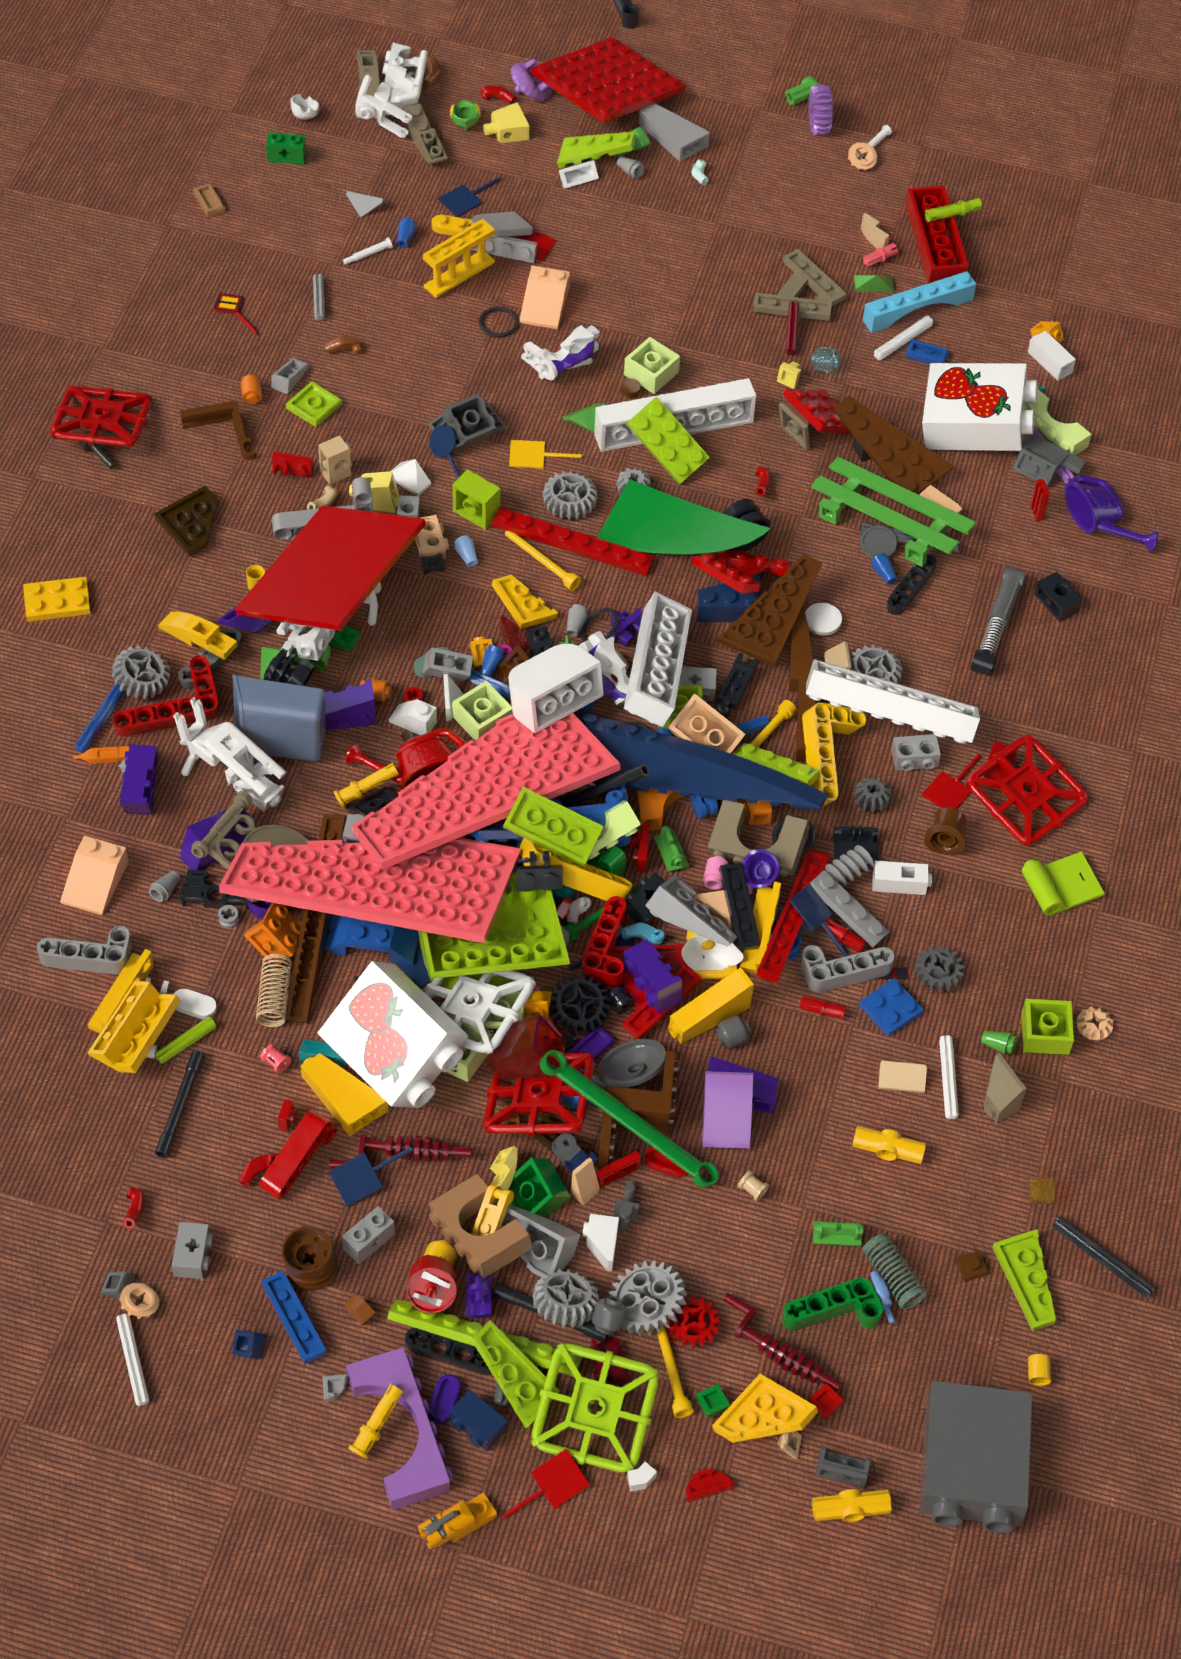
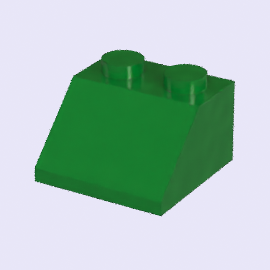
M531 1157L515 1172L508 1189L514 1192L511 1205L541 1217L557 1211L571 1198L552 1162L546 1158Z

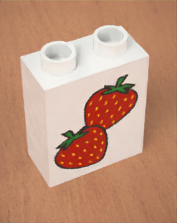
M930 363L922 421L925 447L929 450L1021 451L1023 434L1034 433V410H1026L1027 404H1037L1038 395L1037 380H1027L1026 364Z
M371 961L318 1032L391 1107L413 1108L422 1107L432 1098L435 1093V1087L432 1083L441 1071L447 1072L459 1063L463 1056L460 1046L469 1036L395 964Z

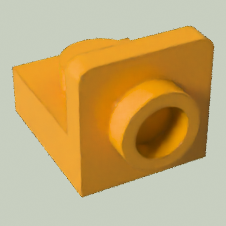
M1041 321L1030 329L1032 337L1046 331L1058 343L1064 339L1060 322Z
M482 636L476 637L470 642L469 649L473 656L474 668L482 667L485 648H488L489 644L492 645V639H486V637Z
M533 990L525 1003L526 1016L533 1015L536 1019H549L552 992Z

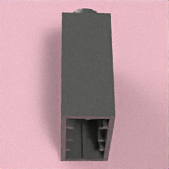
M931 1381L925 1400L919 1514L931 1515L933 1523L945 1527L958 1526L962 1524V1519L981 1521L983 1529L993 1533H1008L1013 1530V1526L1021 1525L1028 1509L1032 1393Z

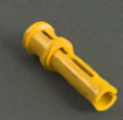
M392 762L358 782L352 781L349 786L340 791L335 790L333 792L341 807L345 808L346 804L357 798L359 800L362 799L363 794L398 776L399 773Z
M390 1383L366 1425L363 1424L359 1430L361 1432L353 1445H349L348 1449L368 1460L369 1451L375 1441H379V1433L404 1391Z

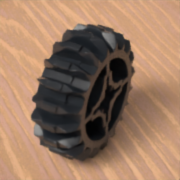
M573 974V981H570L568 977H564L565 985L558 982L557 988L559 990H552L554 997L550 998L552 1004L550 1012L555 1013L552 1016L553 1021L559 1020L557 1025L559 1028L566 1025V1033L573 1028L574 1035H578L579 1030H582L583 1035H587V1028L594 1032L596 1031L595 1024L602 1027L603 1021L601 1019H608L609 1015L606 1012L611 1010V1006L607 1003L611 1001V998L605 996L608 993L607 988L600 989L602 986L601 981L594 984L595 977L591 976L588 981L586 980V974H582L581 979H578L577 975ZM582 989L591 992L596 998L584 995ZM574 990V997L566 1000V1003H561L565 994ZM578 996L579 1001H581V1004H583L582 1013L581 1008H579V1005L576 1004ZM599 1005L595 1015L586 1019V1012ZM564 1011L576 1014L578 1020L570 1018Z

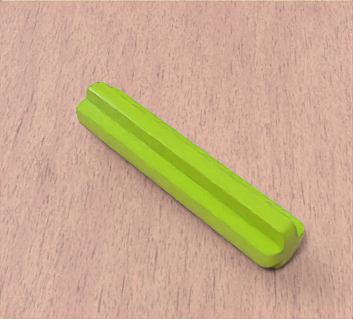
M207 1017L156 1051V1059L161 1064L165 1063L216 1028L215 1021L211 1017Z

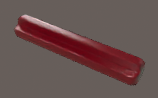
M792 301L789 302L785 352L787 355H795L797 345L799 303Z

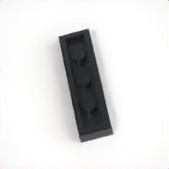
M742 863L720 865L719 872L733 933L737 936L735 940L736 947L740 951L759 949L760 940Z

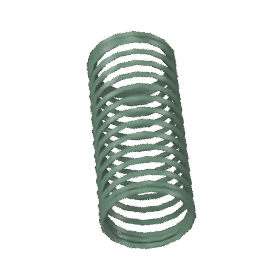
M888 1234L877 1235L864 1245L862 1252L869 1258L868 1261L872 1263L871 1265L875 1267V1271H878V1274L887 1284L889 1292L893 1293L892 1296L895 1297L896 1302H899L898 1305L901 1309H909L924 1299L927 1294L926 1289L917 1280V1276H913L914 1272L911 1271V1267H908V1263H904L905 1259L902 1258V1254H899V1250L893 1245V1241H890ZM884 1240L880 1245L873 1248L877 1243ZM888 1243H891L890 1246L880 1251L877 1255L872 1256L874 1253L885 1247ZM894 1247V1249H893L892 1251L888 1252L887 1254H885L884 1256H882L880 1259L875 1260L878 1256L884 1254V1253L887 1252L890 1248ZM893 1252H897L894 1256L888 1258L884 1263L879 1264L882 1260L889 1257ZM900 1256L899 1259L889 1264L886 1268L881 1269L885 1264ZM903 1260V1262H902L901 1264L897 1265L896 1267H894V1268H893L892 1270H890L889 1272L884 1273L887 1269L891 1268L892 1266H894L895 1264H897L899 1261ZM906 1265L903 1269L896 1272L893 1276L888 1277L891 1273L898 1270L901 1266ZM906 1269H909L907 1273L901 1275L895 1281L890 1282L894 1277L898 1276ZM911 1273H912V1275H911L910 1277H908L907 1279L903 1280L900 1284H898V1285H896V1286H893L896 1282L900 1281L901 1279H903L904 1277H906L908 1274H911ZM915 1278L912 1282L904 1286L902 1289L897 1290L900 1286L907 1283L910 1279ZM918 1282L916 1286L912 1287L904 1294L899 1295L903 1290L909 1288L911 1285ZM923 1292L917 1299L907 1304H904L907 1300L913 1298L918 1293Z

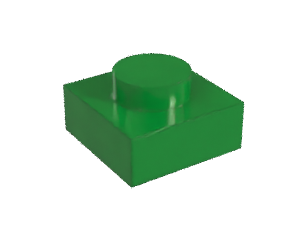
M719 1384L696 1394V1399L707 1419L726 1411L730 1407Z

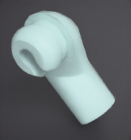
M699 159L693 165L691 173L701 185H706L709 181V178L704 174L706 162Z

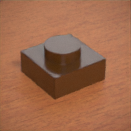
M979 1250L956 1257L955 1262L964 1282L987 1276L988 1271Z

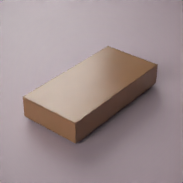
M211 183L193 189L195 197L208 218L225 213V207Z

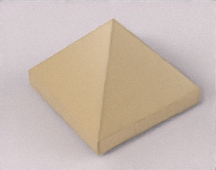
M797 1431L782 1433L778 1440V1445L791 1457L797 1459L802 1435Z

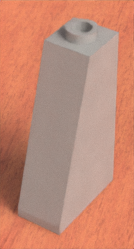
M656 103L640 110L639 125L643 126L679 162L709 147L710 133L696 124Z

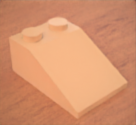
M532 266L527 282L520 323L558 329L569 291L570 272Z
M696 694L690 698L668 727L678 738L700 743L728 753L734 750L745 735V733Z
M84 836L75 853L60 901L61 904L103 916L129 863L126 847Z

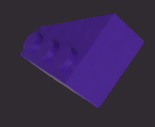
M371 678L365 680V684L357 687L348 685L344 691L338 693L329 691L325 693L326 730L376 725Z
M130 744L129 751L125 752L126 768L122 777L123 786L120 806L123 807L126 814H153L159 756L156 746Z
M227 810L187 827L180 859L191 870H204L217 861L209 854L206 857L197 858L192 854L191 849L195 841H202L210 829ZM243 810L240 814L251 817L245 810ZM245 822L237 823L244 828H249ZM235 825L224 839L234 840L240 845L247 835L237 833L234 830ZM220 846L222 854L225 851L230 852L232 850L231 847Z
M647 939L625 950L624 961L622 962L626 972L633 975L637 989L639 991L643 990L645 993V999L649 1007H654L657 1013L660 1014L682 1002V979L679 976L673 977L669 972L672 970L671 966L668 963L663 964L660 959V953Z
M712 1056L710 1057L708 1071L753 1073L752 1111L773 1114L779 1078Z

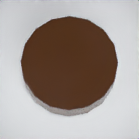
M629 378L621 383V393L624 396L632 398L639 395L641 385L638 380Z

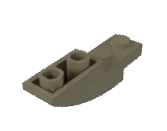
M356 50L359 87H361L364 77L370 75L372 79L366 94L374 97L379 87L377 56L374 50Z
M418 103L404 107L403 111L412 115V121L410 120V123H407L409 133L423 158L430 165L446 161L447 155L435 129L431 128L421 104Z

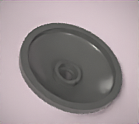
M636 1039L622 1043L610 1050L599 1064L600 1077L606 1084L619 1088H632L647 1083L656 1077L664 1067L665 1048L661 1043L651 1039Z

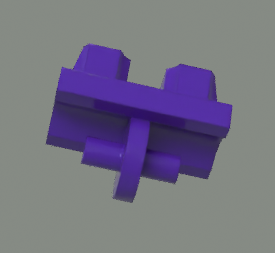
M639 608L628 618H626L628 616L626 611L622 613L616 611L618 614V625L611 636L614 637V642L618 640L626 647L634 638L628 631L630 628L639 634L641 615L643 613ZM611 614V618H612V620H613V621L610 623L611 627H612L613 624H614V616H613V614Z
M467 1273L466 1317H472L473 1319L491 1317V1275L483 1279L481 1275Z

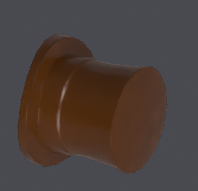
M954 808L938 810L934 815V825L925 833V845L933 852L944 855H955L964 851L966 840L963 830L967 823L965 815Z

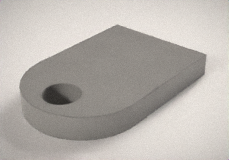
M515 211L475 215L471 222V225L479 220L484 219L495 229V235L492 237L532 235L533 227Z

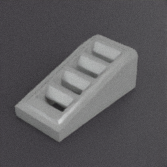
M295 358L290 359L272 375L271 387L288 394L309 369V364Z

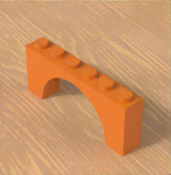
M647 789V792L636 790L638 817L641 824L639 825L640 831L642 830L643 823L651 824L650 830H660L665 811L671 803L682 797L680 792L667 791V794L658 793L657 789ZM741 798L734 801L745 805L749 825L771 824L772 807L770 801L758 800L757 804L748 803V799Z

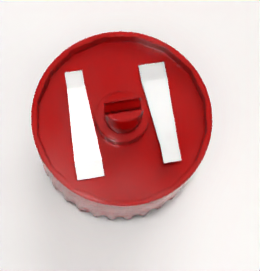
M428 1254L420 1257L416 1263H413L408 1273L407 1295L414 1307L426 1313H437L447 1309L453 1303L457 1288V1274L453 1264L445 1258Z

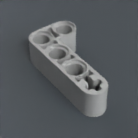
M116 926L110 931L107 944L56 938H44L37 944L39 960L43 966L107 974H120L130 958L132 949L130 932L124 926Z
M809 945L803 949L800 966L809 988L813 992L822 993L888 975L892 970L894 953L889 948L881 947L826 962L822 950L815 945Z

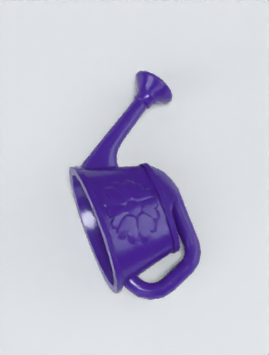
M1077 476L1066 484L1065 499L1072 518L1083 531L1091 533L1099 529L1140 541L1147 546L1150 553L1153 552L1159 536L1158 531L1149 535H1142L1112 523L1122 519L1124 505L1108 482L1096 477Z

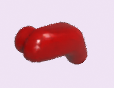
M486 85L481 89L480 95L484 100H488L490 96L499 98L509 104H513L516 100V96L502 86Z
M759 466L755 472V476L760 478L755 492L758 496H764L768 490L770 473L767 467L764 469Z
M269 1153L251 1159L246 1164L238 1182L243 1186L249 1187L259 1172L268 1170L277 1154Z
M130 1187L126 1198L132 1200L123 1222L124 1227L127 1229H133L138 1223L144 1204L143 1190Z

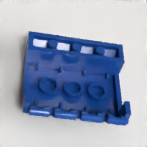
M335 914L332 915L329 927L330 933H328L325 949L331 950L332 954L346 956V947L388 952L390 953V962L413 965L419 939L418 930Z

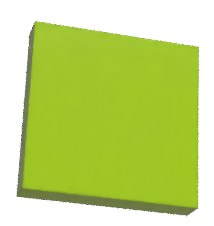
M311 381L286 403V409L311 425L318 427L342 405V399Z

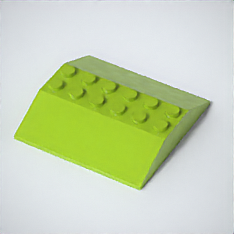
M516 873L512 875L485 943L418 931L424 964L431 979L570 964L552 891H517Z

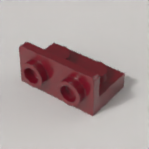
M596 1338L591 1339V1349L605 1353L608 1350L613 1352V1355L624 1357L619 1338L597 1343ZM589 1359V1362L594 1363L596 1371H593L594 1380L599 1381L604 1362ZM610 1364L605 1383L621 1388L631 1383L628 1369Z

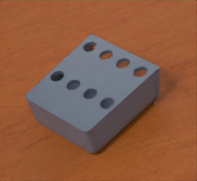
M232 675L235 726L268 756L307 761L320 760L326 735L325 691L323 689Z

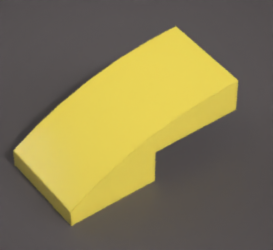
M515 1146L500 1151L490 1167L496 1174L491 1184L499 1186L500 1190H508L513 1180L518 1156V1149Z

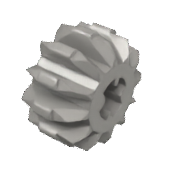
M634 467L633 470L626 468L625 472H620L616 485L619 495H621L629 479L651 487L649 473H644L643 469L637 470Z

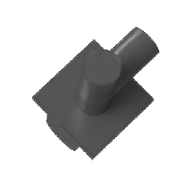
M629 1180L625 1186L624 1200L615 1201L614 1217H619L618 1228L623 1231L630 1228L631 1220L637 1221L639 1203H633L636 1182Z

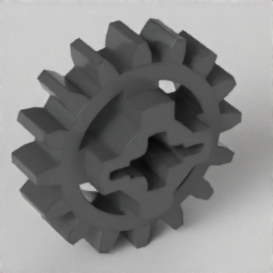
M937 945L936 950L929 946L927 952L922 950L920 957L917 956L914 968V972H917L916 979H923L921 985H930V991L934 987L937 988L939 993H941L942 988L950 991L951 985L957 987L958 982L962 980L964 965H961L963 959L956 958V951L950 953L949 947L941 950L940 945Z

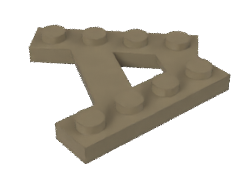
M799 249L783 257V263L794 273L777 295L755 292L753 312L788 316L789 302L792 301L799 303L798 317L830 321L831 307L844 301L847 293ZM806 285L818 294L815 300L797 297Z

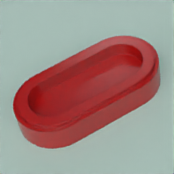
M653 1147L646 1151L645 1164L648 1168L676 1178L688 1175L686 1171Z

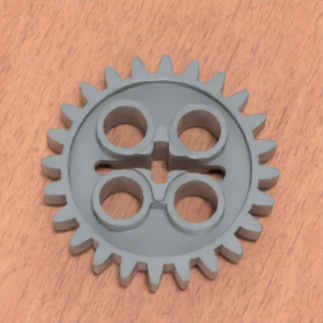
M653 1260L651 1266H648L647 1262L643 1261L640 1268L635 1263L633 1271L626 1268L627 1275L625 1277L618 1275L620 1283H612L616 1291L609 1292L610 1296L621 1299V1304L627 1309L622 1330L627 1329L631 1335L637 1331L639 1336H642L644 1330H646L648 1335L651 1336L653 1329L661 1333L662 1325L670 1328L668 1321H677L675 1313H683L679 1305H686L684 1297L687 1295V1292L684 1289L685 1284L679 1273L675 1272L672 1266L667 1268L665 1262L658 1266L655 1260Z

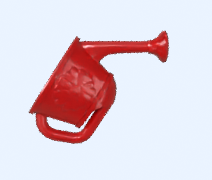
M446 728L436 729L410 738L400 746L396 753L399 764L396 769L399 775L391 779L400 783V788L403 790L422 775L426 777L448 761V756L454 752L443 742L444 740L441 737H447L459 748L465 745L466 742L455 732ZM359 743L353 744L346 754L345 762L348 765L359 762L375 771L386 767V765L365 756Z

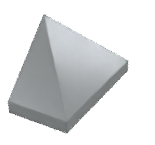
M349 191L346 193L360 217L387 203V199Z

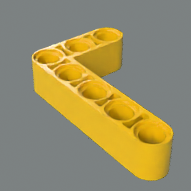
M817 703L804 712L802 720L807 765L819 770V778L810 786L828 794L822 806L823 808L838 797L832 732L850 735L865 725L866 716L864 713L852 711L850 707Z
M523 838L520 844L521 858H529V851H535V866L543 865V852L549 851L550 865H562V885L607 901L613 896H620L625 900L633 886L630 881L623 877L588 864L582 867ZM529 861L524 862V866H529Z

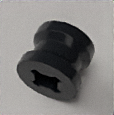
M623 986L616 987L608 994V997L611 998L608 1005L613 1006L618 1015L627 1012L635 1002L631 995L626 994V989Z

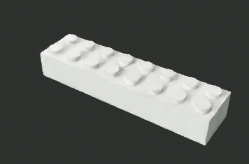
M749 378L657 396L690 435L753 423L756 394ZM656 396L596 407L594 435L600 451L643 444L626 423Z
M654 592L643 609L624 709L631 714L648 720L652 724L663 727L675 709L692 609Z
M815 659L806 682V694L811 699L818 701L825 699L834 706L842 707V705H845L858 713H863V711L869 712L871 716L878 719L886 717L899 725H904V723L913 725L912 727L919 731L930 730L939 737H945L946 735L954 737V740L960 743H966V741L972 743L980 720L978 707Z

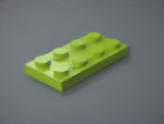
M657 396L626 423L678 484H681L710 458Z
M522 787L503 825V828L582 867L585 866L604 827L525 787Z

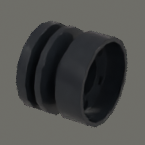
M282 648L268 665L264 673V680L306 686L315 665L304 659L297 666L293 665L295 654L292 653L286 661L284 659L288 650Z

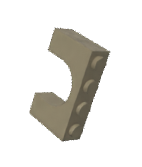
M723 800L708 844V850L712 857L721 856L724 859L733 860L737 864L743 863L747 854L753 851L746 848L740 842V832L747 814L744 804ZM786 815L777 842L770 848L765 849L777 858L780 865L778 875L783 877L788 875L795 876L810 830L808 820Z

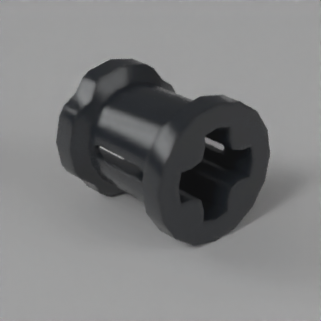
M441 553L427 558L424 556L420 557L424 575L436 570L445 571Z

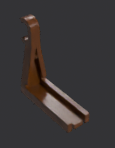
M237 400L180 411L183 429L232 420L242 457L246 460L256 458V452H246L244 448L245 446L252 445V438H246Z

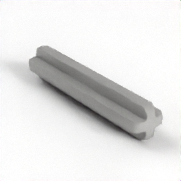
M314 274V318L318 321L325 319L324 279L322 274Z

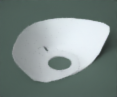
M700 935L690 938L682 949L684 961L693 970H723L728 965H737L743 960V954L733 943L727 947L715 942V946L712 949H703L701 944L710 939Z

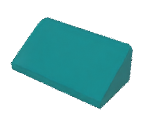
M303 1040L299 1050V1061H305L307 1058L321 1053L338 1066H346V1061L327 1042Z

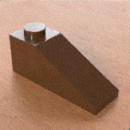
M517 645L498 665V669L509 682L510 671L531 659L532 656L522 646Z

